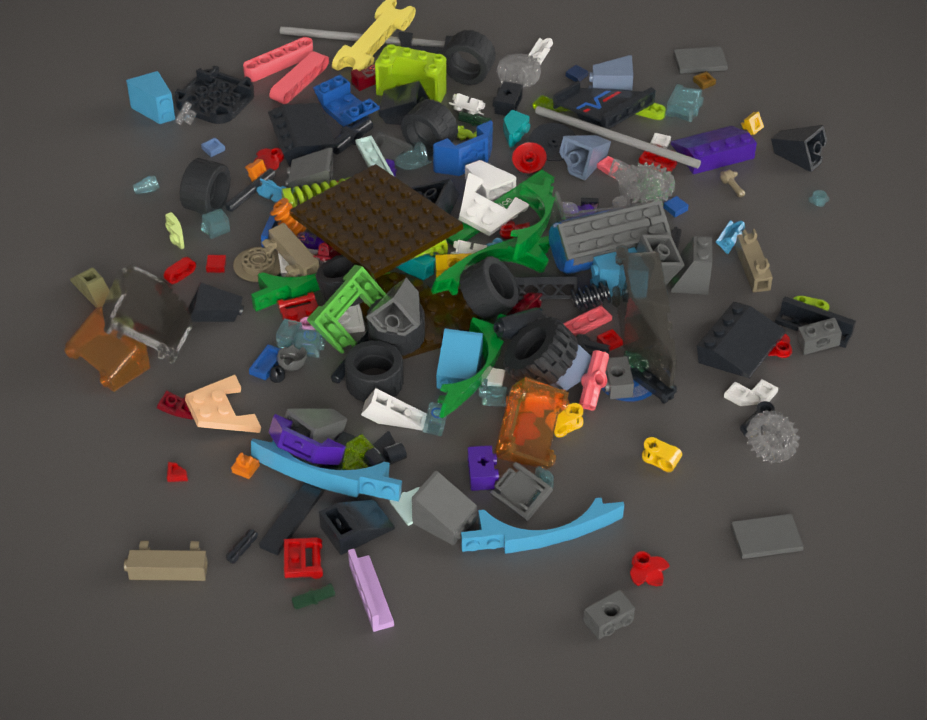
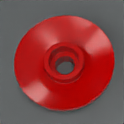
M532 142L521 144L512 155L515 168L527 174L535 173L542 169L547 159L544 148Z

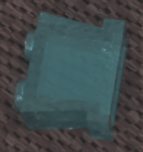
M677 84L667 103L666 116L671 118L675 116L692 122L694 116L697 117L699 107L703 105L704 97H702V90L684 88L683 85Z

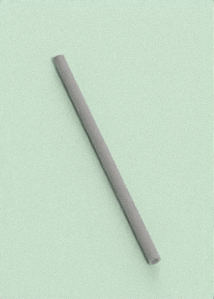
M280 27V34L349 41H358L363 35L360 33ZM390 36L384 43L401 45L399 37ZM413 38L412 45L444 48L445 41Z
M541 106L536 107L535 113L697 169L700 167L701 161Z

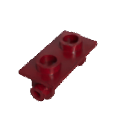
M324 242L319 245L318 253L314 254L313 257H317L321 261H327L340 253Z
M533 292L525 294L523 299L512 307L513 309L507 315L534 307L540 308L542 301L539 298L543 294Z

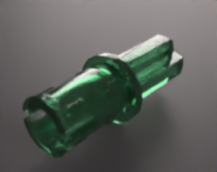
M459 112L458 121L470 123L472 126L492 121L491 118L479 116L477 113L473 115Z
M631 351L624 352V356L628 357L630 367L637 368L639 371H645L644 368L648 369V361L643 359L640 354Z
M331 583L315 590L311 588L309 592L293 597L292 605L296 610L311 604L318 605L319 601L335 596L334 588Z

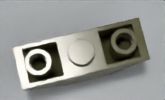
M93 267L70 279L73 285L99 311L115 304V300L103 277Z

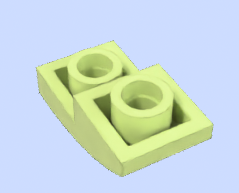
M170 212L165 215V226L171 234L169 236L171 242L182 250L184 249L182 228L176 216Z

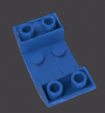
M341 74L313 87L324 111L343 127L380 109V106L370 98L363 102L351 93L350 82Z
M488 121L478 125L477 137L456 146L448 138L433 144V171L435 173L460 176L465 174V165L479 160L488 163L493 144V122Z

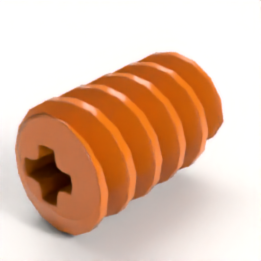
M282 198L274 204L270 214L272 216L276 215L274 220L279 221L278 225L285 223L297 236L300 232H304L306 227L290 216L289 210L293 206L289 203L288 198Z

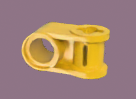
M577 403L569 404L549 414L545 423L556 437L561 438L582 427L583 418L581 416L583 415V407Z
M649 437L644 441L643 461L661 468L663 471L672 472L682 457L681 450L654 437Z

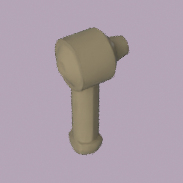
M731 169L722 171L720 173L721 181L724 184L728 183L736 192L737 197H744L745 191L734 180L738 173Z

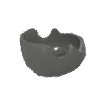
M294 345L282 348L278 351L277 363L285 370L297 371L304 366L307 351L304 347L297 349Z

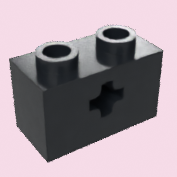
M503 82L502 86L498 88L497 97L493 99L492 106L495 107V114L506 116L511 110L517 111L523 98V84Z

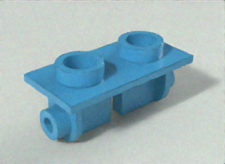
M260 178L262 185L257 188V193L267 199L271 198L275 203L282 199L281 189L286 188L285 186L279 187L269 179L266 181Z
M730 220L715 241L726 254H729L735 245L737 235L742 234L745 223L743 221L733 223Z

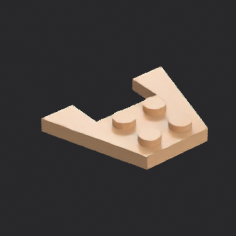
M236 375L186 394L185 401L197 427L256 433L261 431V426L255 414L236 416L228 401L226 394L241 392V385Z

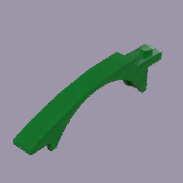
M545 178L543 186L522 182L519 199L528 203L539 215L541 221L531 227L511 231L510 236L517 237V242H510L508 244V249L515 250L514 260L523 256L539 240L547 228L555 197H552L554 186H550L552 179Z
M549 236L540 237L517 260L513 259L515 250L508 249L510 242H517L516 238L475 252L439 275L435 279L431 292L435 294L449 290L451 295H456L462 271L490 256L496 257L500 261L524 265L538 273H542L549 261L545 255L550 248Z
M264 272L259 273L258 281L261 290L251 294L253 308L257 312L276 304L277 300L305 296L309 292L314 293L320 290L315 276L316 273L301 277H280Z
M499 313L498 318L504 317L506 315ZM472 318L469 332L483 333L482 354L485 366L476 375L467 380L452 384H442L440 391L447 394L440 395L437 401L442 403L440 418L446 417L473 395L490 374L500 356L504 342L494 332V324Z

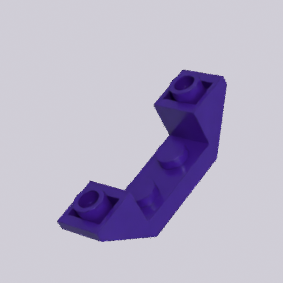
M277 414L273 415L269 434L278 448L313 464H341L346 446L329 438L323 443H319L291 430L292 421Z

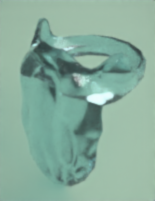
M417 142L414 150L400 154L396 159V165L406 170L417 169L432 163V161H428L427 151L422 142Z

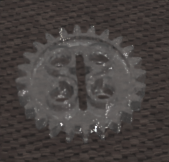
M647 162L644 165L638 163L637 167L632 164L631 169L626 167V171H622L621 175H619V192H622L623 197L627 196L626 200L633 199L632 203L636 201L641 203L649 200L654 202L661 200L662 202V199L668 200V196L671 197L672 192H674V175H671V171L666 172V167L662 169L661 165L655 167L654 163L648 165Z

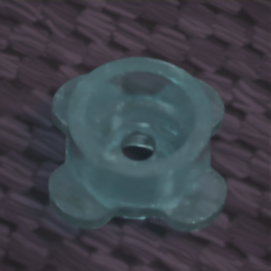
M817 190L813 192L809 202L816 206L824 207L830 198L824 191Z

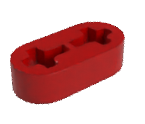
M189 257L182 258L166 269L164 279L171 284L180 282L194 272L196 262Z

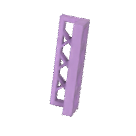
M355 549L348 550L349 567L373 632L393 627L394 620L370 556L357 558Z

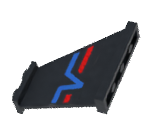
M577 81L553 95V108L556 109L561 106L601 122V127L610 129L654 104L656 90L652 87L643 92L580 88V82Z

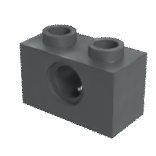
M831 318L798 327L797 341L803 354L806 355L839 346L842 332L836 319Z
M628 357L609 358L605 372L607 376V384L604 387L605 392L609 393L610 399L632 398L634 382Z
M618 590L585 608L583 622L599 640L604 636H610L622 626L625 627L631 624L634 620L635 607Z

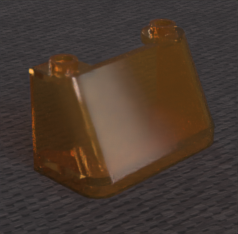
M103 307L95 309L65 344L66 348L64 350L67 356L74 359L80 356L83 357L100 372V382L102 385L108 387L113 392L150 369L144 341Z
M524 377L515 383L509 392L495 448L497 458L544 469L552 467L555 463L556 455H554V450L550 449L558 414L563 410L565 411L569 405V400L567 399L569 392L528 377Z

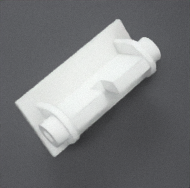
M539 38L528 54V57L537 68L541 65L550 47L553 45L551 38L544 40Z
M457 93L452 98L454 103L449 102V104L454 106V110L463 112L464 109L468 110L470 115L477 117L480 114L484 116L480 112L485 107V103L482 100L471 98L470 103H467L469 97Z
M458 240L454 241L453 248H456V251L451 252V254H473L486 248L487 245L474 243L472 250L470 249L471 242Z

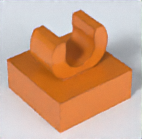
M257 159L245 167L252 182L267 171L263 159Z
M240 453L231 469L232 473L250 479L260 464L259 460L252 456Z

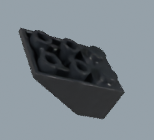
M375 500L336 503L319 511L320 528L340 555L395 529V526Z

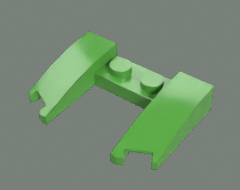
M354 265L343 278L345 282L323 307L318 306L307 319L315 330L341 354L345 353L342 348L351 345L353 348L357 342L338 322L339 318L358 297L370 307L377 299H381L386 295L363 266Z

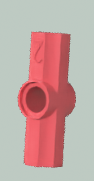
M593 351L588 372L581 378L583 391L579 404L583 409L591 411L596 409L600 390L607 384L605 372L609 354L606 352Z

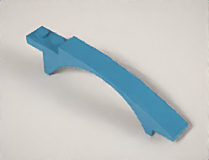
M251 440V456L294 479L356 498L359 493L397 502L401 498L402 480L389 478L390 463L382 462L372 467L357 470H330L315 467L298 460L289 452L278 448L274 441Z
M595 498L590 508L578 519L564 526L548 530H526L512 527L495 519L487 511L478 510L479 530L461 532L462 552L504 547V552L507 554L543 548L576 539L622 519L624 502L603 504L602 498Z

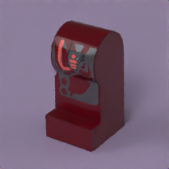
M370 65L361 71L357 69L351 71L352 85L358 91L376 84L375 65Z

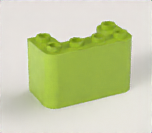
M390 44L382 50L375 62L376 95L383 96L384 90L420 81L429 99L442 102L447 92L445 56Z

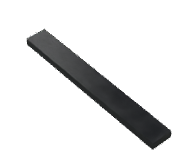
M343 431L335 441L346 446L341 464H318L317 467L341 470L361 443L360 438ZM304 483L259 543L260 548L278 556L284 548V539L292 537L326 489Z

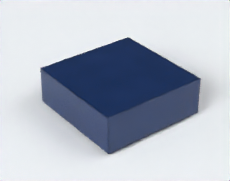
M575 65L566 71L565 76L575 82H580L588 76L589 71Z

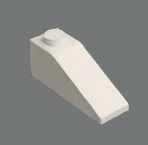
M376 388L365 400L361 413L362 416L378 424L416 430L424 428L427 416L426 413Z

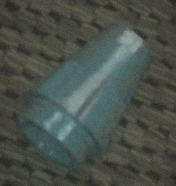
M149 175L133 184L136 195L154 192L160 188L155 175Z

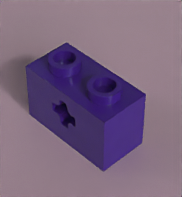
M492 445L468 447L471 491L494 490L495 481H499L498 469H494V466L497 465L496 453L493 454Z

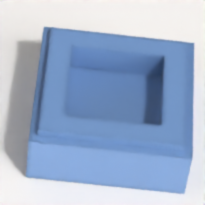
M217 138L201 144L202 149L210 157L225 151V146Z

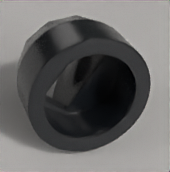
M280 366L272 367L269 372L270 380L275 383L282 382L285 379L283 368Z

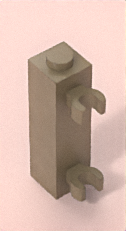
M285 223L268 230L269 239L262 241V245L265 247L262 250L266 254H270L276 249L288 262L289 265L285 267L287 271L286 277H297V275L301 277L317 272L319 261L316 257H313V254Z
M753 229L752 233L747 234L746 230H743L741 235H737L735 249L752 292L770 291L773 277L769 269L768 259L764 257L757 240L756 230Z
M140 541L139 550H129L128 559L125 558L124 571L128 572L129 580L206 581L208 561L206 551H201V548H199V541H191L190 551L151 550L148 547L149 541Z

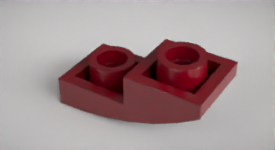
M166 390L157 405V409L177 417L194 420L185 401L186 395L184 398H181Z

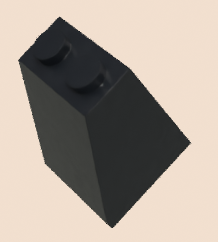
M415 81L384 90L378 113L386 124L402 125L401 121L408 112L419 102L430 99L421 82Z

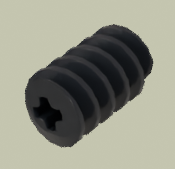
M599 281L598 288L592 283L591 290L585 285L583 292L578 287L576 294L572 289L570 290L574 306L579 311H582V305L589 309L590 303L596 307L597 301L603 305L604 299L611 303L607 281L605 286Z

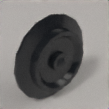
M546 123L539 125L532 131L529 142L537 143L544 148L546 160L562 161L564 158L561 157L559 151L563 136L576 135L565 125Z

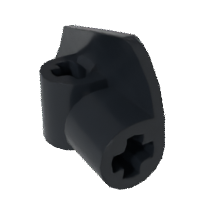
M387 431L357 458L354 470L372 467L382 462L390 463L389 465L407 458L406 450L401 442L395 443L390 431Z

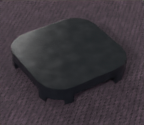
M213 66V69L206 70L199 68L196 70L197 76L183 90L177 89L175 91L176 107L179 111L214 124L230 122L254 98V85L251 83V78L246 76L241 80L221 73L218 66Z

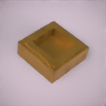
M707 71L693 76V82L702 90L716 85V79Z

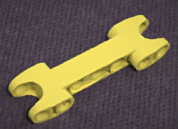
M396 0L384 1L375 12L376 21L352 47L344 45L333 59L332 68L339 71L345 67H353V70L361 71L373 65V55L395 30L404 31L411 24L416 13L415 7L408 6L404 9H395Z

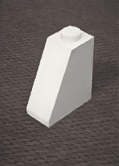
M479 160L465 165V179L467 180L468 173L481 178L483 182L477 193L489 200L497 199L516 187V177L486 162Z

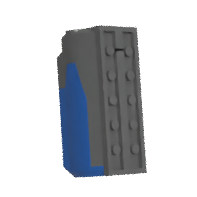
M649 200L555 222L549 230V244L557 268L568 275L591 269L593 257L633 247L637 250L642 235H671L661 200L656 202Z

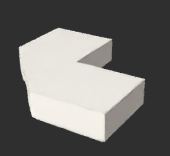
M763 379L752 390L734 382L724 393V398L739 406L758 405L762 401L769 402L778 392V387Z

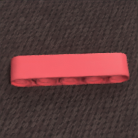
M303 37L244 62V78L247 76L251 78V82H255L300 63L313 52V40Z
M315 51L311 52L271 88L269 93L270 99L282 104L289 103L327 68L329 57Z

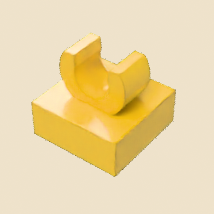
M753 112L741 123L743 130H747L751 135L756 134L764 127L759 112Z

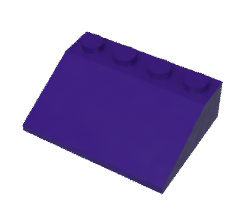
M728 126L671 141V145L677 153L701 161L698 169L687 165L694 175L754 159L757 142L749 132L734 126Z

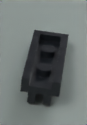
M641 362L630 368L633 380L658 397L663 404L674 398V394L677 393V386L648 365Z

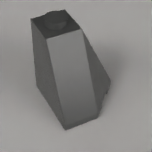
M405 278L390 289L366 318L379 332L386 333L390 331L397 333V335L406 336L420 326L419 292Z
M287 409L285 415L286 419L293 422L291 430L319 443H323L328 438L336 441L344 431L347 418L334 409ZM298 457V458L301 459L303 462L308 463V461H306V460H304V459Z

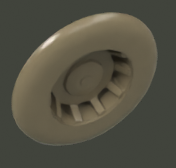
M262 247L246 249L235 258L233 269L241 279L249 282H259L258 274L262 272L277 276L281 272L278 252L274 250L272 253L266 254Z

